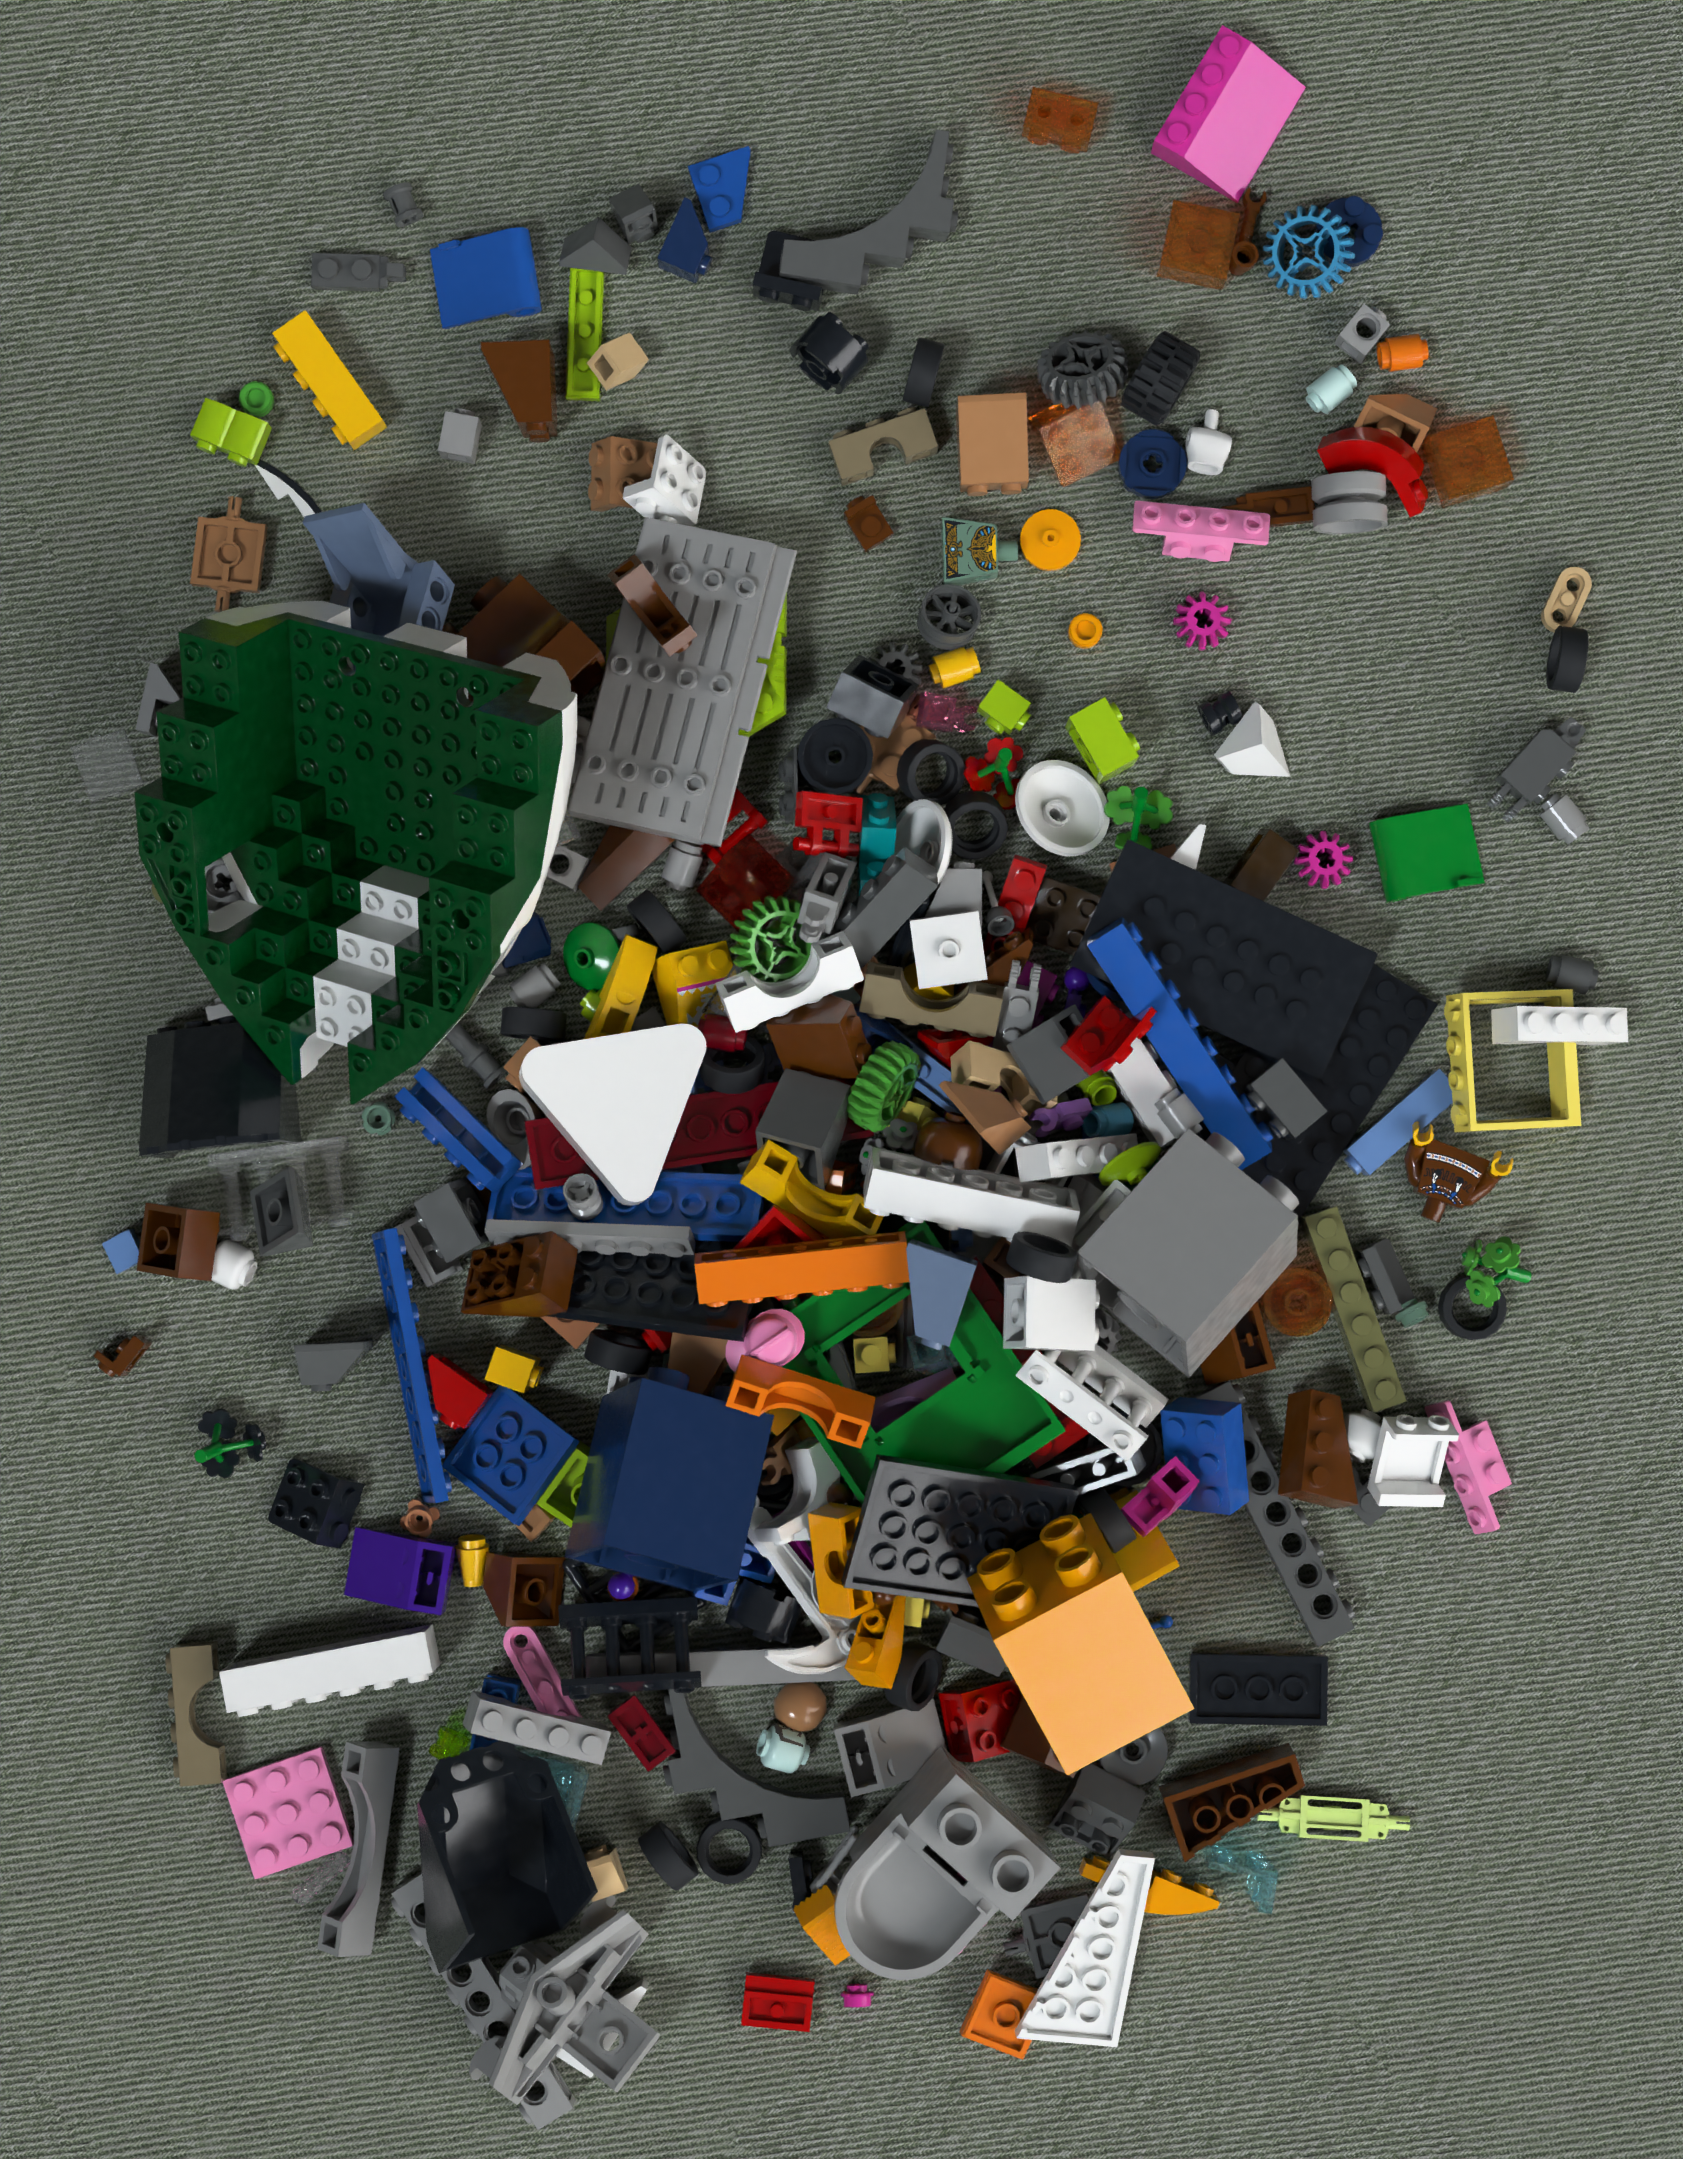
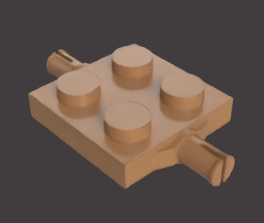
M228 497L227 516L219 518L198 517L190 584L217 591L214 609L216 612L229 609L231 593L242 591L260 594L268 527L266 524L251 523L240 518L243 501L240 497Z
M916 696L904 721L888 739L872 736L864 730V726L860 725V728H862L870 740L873 760L871 770L859 787L853 790L854 792L856 791V794L861 796L872 780L885 784L897 793L900 789L896 775L897 767L903 752L914 742L923 739H937L917 719L929 704L925 699L922 700L921 696Z

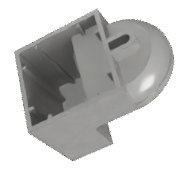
M940 1746L857 1838L849 1850L852 1862L844 1872L835 1895L834 1915L837 1930L849 1954L857 1963L870 1972L895 1980H912L926 1977L948 1965L999 1909L1013 1921L1056 1874L1060 1866L1043 1837ZM926 1845H928L931 1849H933L941 1858H943L950 1866H952V1867H953L960 1875H962L967 1881L964 1882V1881H963L957 1874H955L947 1865H945V1864H944L938 1857H936L928 1848H926Z

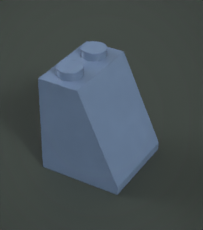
M911 1239L908 1242L906 1252L915 1336L922 1338L921 1344L941 1350L943 1345L949 1347L978 1261Z

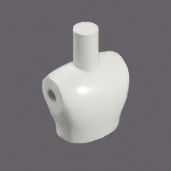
M1209 409L1206 411L1204 428L1191 427L1187 433L1185 448L1188 469L1206 475H1218L1223 471L1224 463L1231 449L1232 437L1217 431L1219 417L1217 410Z

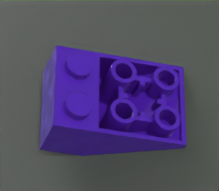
M355 1527L344 1595L405 1610L442 1615L447 1607L457 1543Z

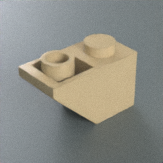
M605 1844L586 1851L584 1857L598 1890L591 1899L592 1902L627 1890L628 1884L616 1847L607 1850Z

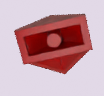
M935 1028L918 1031L917 1039L923 1049L951 1069L950 1057L968 1041L979 1042L988 1046L993 1041V1036L977 1038L969 1035L966 1031L954 1029L953 1031L945 1032Z

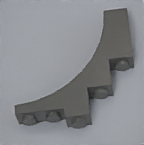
M936 129L931 141L927 162L920 178L906 197L881 219L859 231L838 238L816 241L784 240L778 277L822 287L823 290L857 295L860 286L866 285L868 280L869 265L864 263L901 269L905 258L911 259L914 238L909 237L946 242L949 233L955 232L958 220V212L953 211L954 199L942 198L947 196L949 177L944 176L945 164H951L954 144L948 143L950 131Z
M668 1689L669 1694L664 1695L667 1716L673 1715L676 1728L670 1729L673 1747L680 1749V1753L669 1756V1765L663 1766L666 1786H673L674 1795L715 1787L716 1791L710 1792L713 1812H720L721 1821L762 1813L763 1817L757 1818L761 1839L767 1838L769 1847L850 1832V1821L844 1792L823 1794L792 1792L765 1784L741 1771L724 1757L705 1735L691 1709L687 1693H676L674 1689Z

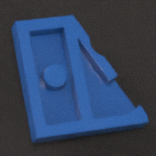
M749 146L688 166L709 233L742 222L744 196L751 158Z

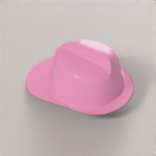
M770 1309L760 1313L749 1321L744 1342L728 1340L725 1357L729 1367L734 1372L736 1371L741 1354L780 1367L793 1360L803 1347L804 1329L801 1321L793 1313L784 1309Z

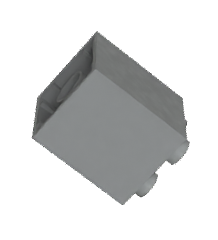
M1189 1128L1077 1252L1082 1279L1096 1280V1288L1100 1294L1099 1304L1188 1378L1296 1258L1299 1224L1298 1215L1293 1212L1299 1201L1288 1187L1269 1175L1258 1184L1238 1168L1245 1161V1158L1228 1139L1213 1132L1204 1141Z

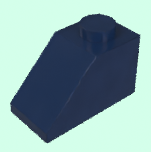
M684 197L657 260L660 269L696 284L699 276H705L708 272L712 257L709 256L708 242L692 202Z

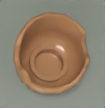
M813 1682L787 1683L777 1694L773 1703L775 1718L780 1725L798 1732L813 1730L822 1722L827 1712L826 1695L819 1685Z

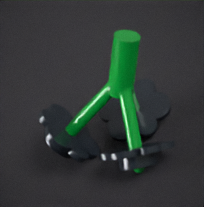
M225 1409L204 1412L202 1420L198 1423V1429L202 1433L208 1434L211 1438V1444L197 1450L194 1454L195 1460L207 1468L206 1472L210 1477L219 1475L221 1478L231 1477L234 1473V1466L239 1464L240 1457L235 1454L236 1449L246 1447L250 1459L254 1458L256 1462L262 1461V1451L266 1448V1439L257 1424H246L243 1441L233 1443L225 1441L221 1444L219 1442L220 1437L224 1439L234 1437L235 1428L238 1423L237 1420L230 1417V1413Z

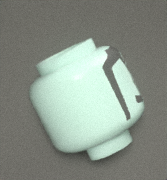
M774 1724L768 1730L764 1729L760 1734L756 1754L760 1756L763 1766L785 1773H793L800 1765L806 1764L810 1754V1746L806 1744L803 1732L795 1731L784 1725Z

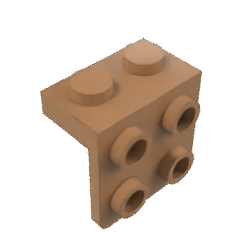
M614 436L592 443V448L589 452L591 482L588 487L591 511L604 512L618 506L633 508L622 498L624 488L651 478L658 443Z

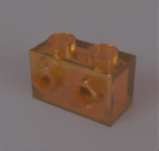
M1033 87L1023 125L1022 137L1028 138L1029 142L1036 145H1047V143L1059 145L1063 151L1069 153L1087 152L1099 103Z

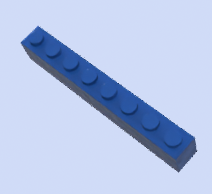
M1122 916L1089 937L1087 946L1133 1016L1151 1006L1157 1011L1150 1020L1153 1026L1146 1033V1036L1183 1092L1203 1116L1204 1120L1202 1121L1210 1133L1216 1132L1224 1136L1243 1154L1245 1161L1238 1167L1240 1170H1243L1272 1152L1270 1140L1274 1138L1273 1134L1264 1121L1258 1123L1251 1113L1255 1111V1107L1245 1092L1240 1095L1233 1084L1237 1080L1227 1064L1221 1067L1215 1058L1218 1051L1208 1036L1205 1038L1201 1037L1196 1029L1200 1024L1189 1007L1184 1010L1177 999L1181 995L1173 981L1169 979L1165 982L1158 970L1162 968V965L1152 950L1146 953L1140 944L1143 936L1134 922L1127 924Z

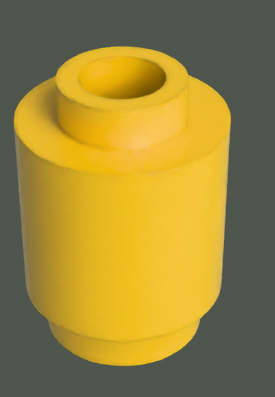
M960 647L933 656V664L928 665L934 685L940 683L942 689L974 679L975 674L981 673L973 647L967 649Z

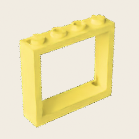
M1573 989L1473 992L1446 996L1444 1015L1448 1021L1449 1037L1446 1042V1049L1450 1056L1451 1072L1449 1073L1448 1082L1452 1090L1453 1106L1451 1108V1120L1454 1124V1132L1581 1126L1576 1043L1569 1042L1547 1043L1551 1117L1476 1121L1469 1005L1543 1002L1544 1006L1574 1007Z

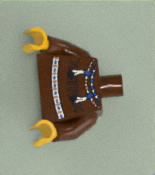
M1418 1121L1412 1125L1413 1138L1410 1140L1404 1163L1408 1182L1413 1186V1192L1427 1198L1420 1215L1423 1218L1440 1223L1446 1205L1455 1209L1472 1206L1490 1193L1501 1177L1508 1175L1512 1170L1513 1158L1506 1165L1498 1163L1501 1158V1151H1497L1494 1154L1492 1164L1488 1166L1489 1160L1433 1139L1432 1124L1429 1125V1130L1425 1133L1418 1132Z

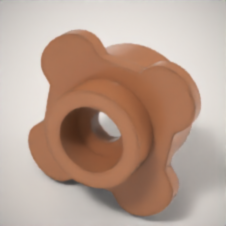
M412 1499L408 1502L409 1509L406 1515L400 1518V1525L403 1529H407L414 1535L427 1537L432 1532L433 1522L439 1519L440 1512L434 1506L428 1507L422 1504L419 1499ZM421 1515L423 1520H418L417 1516Z

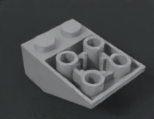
M934 1698L920 1711H909L902 1707H897L834 1724V1733L851 1797L882 1790L911 1780L940 1746L947 1751Z

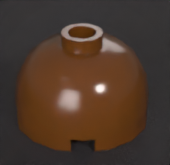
M947 1111L945 1117H934L925 1122L919 1129L913 1146V1155L921 1160L941 1165L943 1162L953 1164V1168L978 1170L983 1155V1141L976 1129L971 1124L965 1122L966 1117L963 1114Z

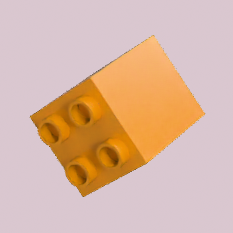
M1091 1513L1080 1519L1074 1515H1066L1051 1521L1041 1530L1040 1540L1016 1553L1011 1548H1003L990 1553L978 1564V1573L967 1578L997 1649L1066 1775L1085 1767L1194 1709Z

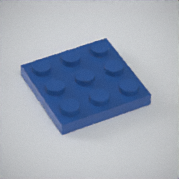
M499 1385L446 1458L442 1467L513 1524L520 1526L580 1441L516 1391Z

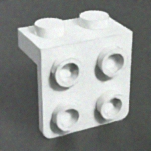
M664 435L658 439L651 478L625 487L622 498L643 517L694 526L697 524L706 470L669 435Z

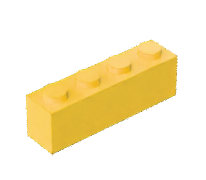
M306 310L272 333L278 342L273 348L284 363L291 360L297 371L292 373L303 390L310 387L316 398L312 400V403L323 418L327 415L332 418L336 425L331 430L342 445L349 442L353 450H356L387 428L379 413Z

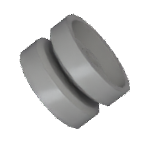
M1351 471L1326 474L1311 480L1312 500L1321 504V506L1313 510L1314 531L1325 534H1354L1375 531L1388 526L1387 506L1378 502V500L1386 496V475L1370 471Z

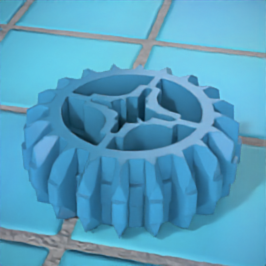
M1311 205L1308 215H1306L1304 207L1297 206V218L1290 211H1286L1284 213L1287 221L1285 225L1279 220H1275L1273 223L1279 229L1277 235L1273 232H1267L1266 237L1274 240L1273 246H1263V251L1272 253V257L1264 259L1263 263L1266 266L1275 265L1267 275L1271 279L1280 276L1276 282V287L1279 289L1284 288L1289 283L1287 287L1288 295L1293 296L1299 288L1300 298L1307 299L1311 288L1313 297L1320 298V286H1323L1326 292L1331 293L1333 292V286L1330 283L1332 279L1339 284L1344 282V279L1338 275L1339 271H1351V267L1343 264L1345 258L1354 259L1355 253L1345 251V247L1352 246L1355 242L1352 238H1342L1348 234L1350 228L1347 225L1337 228L1341 223L1342 217L1335 215L1329 220L1331 215L1330 209L1325 207L1318 216V206ZM1308 224L1323 226L1319 233L1315 232L1309 238H1302L1294 232L1296 229ZM1330 235L1334 242V257L1331 264L1326 260L1323 253L1324 247L1329 242L1327 239ZM1287 240L1294 249V255L1289 262L1290 266L1288 268L1285 266L1283 257ZM1298 242L1310 247L1315 245L1316 249L1312 251H1315L1314 256L1320 262L1308 257L1302 258V255L1305 253L1302 252L1303 247ZM1312 265L1323 272L1322 275L1311 280H1299L1294 277L1299 271L1303 272L1305 268Z

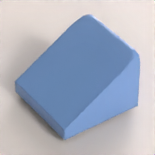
M127 1229L102 1243L116 1274L137 1265L140 1241L134 1229Z

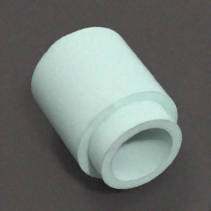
M1340 364L1336 368L1331 367L1306 388L1308 393L1306 401L1315 412L1319 413L1322 411L1328 414L1353 394V388L1357 386V381L1350 370L1344 365Z

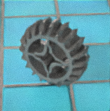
M1086 329L1082 334H1076L1073 331L1072 336H1060L1058 343L1049 342V349L1041 351V358L1037 360V379L1042 392L1045 394L1046 399L1052 400L1054 405L1062 403L1065 409L1075 405L1079 410L1082 405H1089L1092 408L1093 403L1098 401L1105 403L1107 396L1116 397L1117 390L1124 388V381L1128 378V358L1119 340H1114L1111 334L1103 336L1100 330L1090 334Z

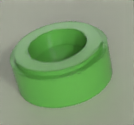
M254 381L246 384L241 389L239 403L245 413L259 418L266 416L273 409L274 395L267 385Z

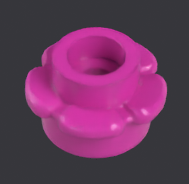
M861 1983L847 1984V1991L841 1992V1996L844 1999V2007L871 2006V1996L874 1995L873 1991L867 1990V1984Z

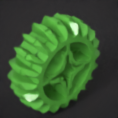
M767 896L764 899V904L758 900L752 901L753 911L749 909L742 910L746 919L744 921H734L735 925L740 928L739 933L730 934L731 939L736 940L737 944L729 949L731 953L739 955L733 961L734 964L738 967H743L741 972L747 970L755 978L765 982H781L792 978L807 963L812 944L806 943L799 936L802 924L797 923L801 910L800 902L794 899L788 901V898L784 896H778L776 900L774 897ZM779 916L777 920H773L770 927L760 929L768 920ZM794 930L796 931V945L792 937ZM766 937L779 939L778 943L784 945L785 948L773 946V942ZM755 939L759 944L757 955L755 953ZM790 955V958L785 963L773 968L774 964L778 965L784 956Z
M893 1040L885 1042L882 1046L876 1048L874 1054L869 1056L866 1064L862 1065V1070L856 1076L857 1079L851 1087L852 1092L848 1097L849 1103L847 1105L848 1117L858 1126L865 1130L869 1129L874 1133L882 1131L886 1126H889L894 1118L899 1117L900 1111L905 1107L907 1100L911 1097L913 1088H915L916 1079L919 1077L918 1071L921 1067L919 1055L908 1046Z

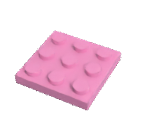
M322 1746L229 1777L223 1781L254 1879L354 1845V1840Z

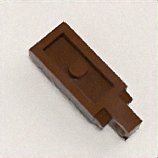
M1310 486L1247 493L1244 497L1236 498L1237 505L1221 507V509L1267 513L1270 515V527L1313 523L1315 503L1312 500V487Z

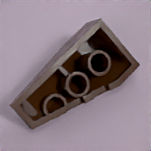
M610 825L578 888L602 911L676 839Z

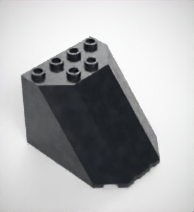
M235 1017L218 1019L219 1025L211 1026V1023H205V1021H192L184 1023L185 1029H177V1027L158 1028L157 1034L147 1036L139 1156L170 1159L174 1158L173 1153L186 1150L270 1142L301 1144L296 1084L291 1085Z
M497 1741L487 1747L481 1746L462 1752L455 1757L449 1756L440 1759L417 1804L426 1937L439 1973L565 1930L598 1892L547 1761L535 1755L532 1758L516 1750V1746L508 1742Z

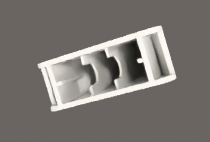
M682 1023L540 1046L532 1049L525 1056L520 1067L519 1080L523 1089L617 1201L623 1205L634 1206L645 1201L654 1191L704 1058L706 1040L698 1028Z

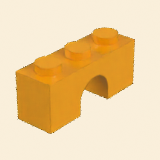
M830 1502L808 1513L820 1613L852 1619L874 1608L871 1591L844 1588L841 1582L848 1558L847 1550L850 1549L861 1507Z

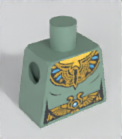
M948 517L942 518L943 585L960 586L994 579L998 576V562L1018 561L1017 540L997 541V525Z

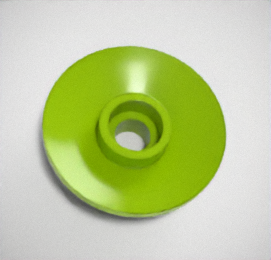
M1144 1142L1120 1153L1101 1170L1099 1181L1104 1186H1110L1114 1180H1118L1122 1184L1129 1182L1130 1185L1140 1183L1148 1174L1146 1170L1154 1164L1161 1153L1159 1144L1157 1142Z

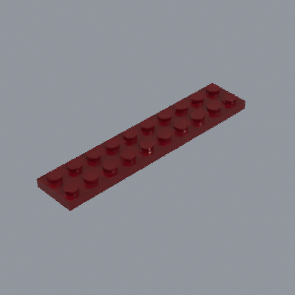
M857 1078L829 1080H838L852 1087ZM779 1082L760 1084L751 1091L741 1094H726L714 1091L689 1095L662 1170L754 1155L758 1151L755 1131ZM548 1117L524 1121L535 1190L562 1186L569 1177L581 1173L590 1175L594 1180H600ZM848 1117L841 1141L872 1137L874 1132L858 1126Z

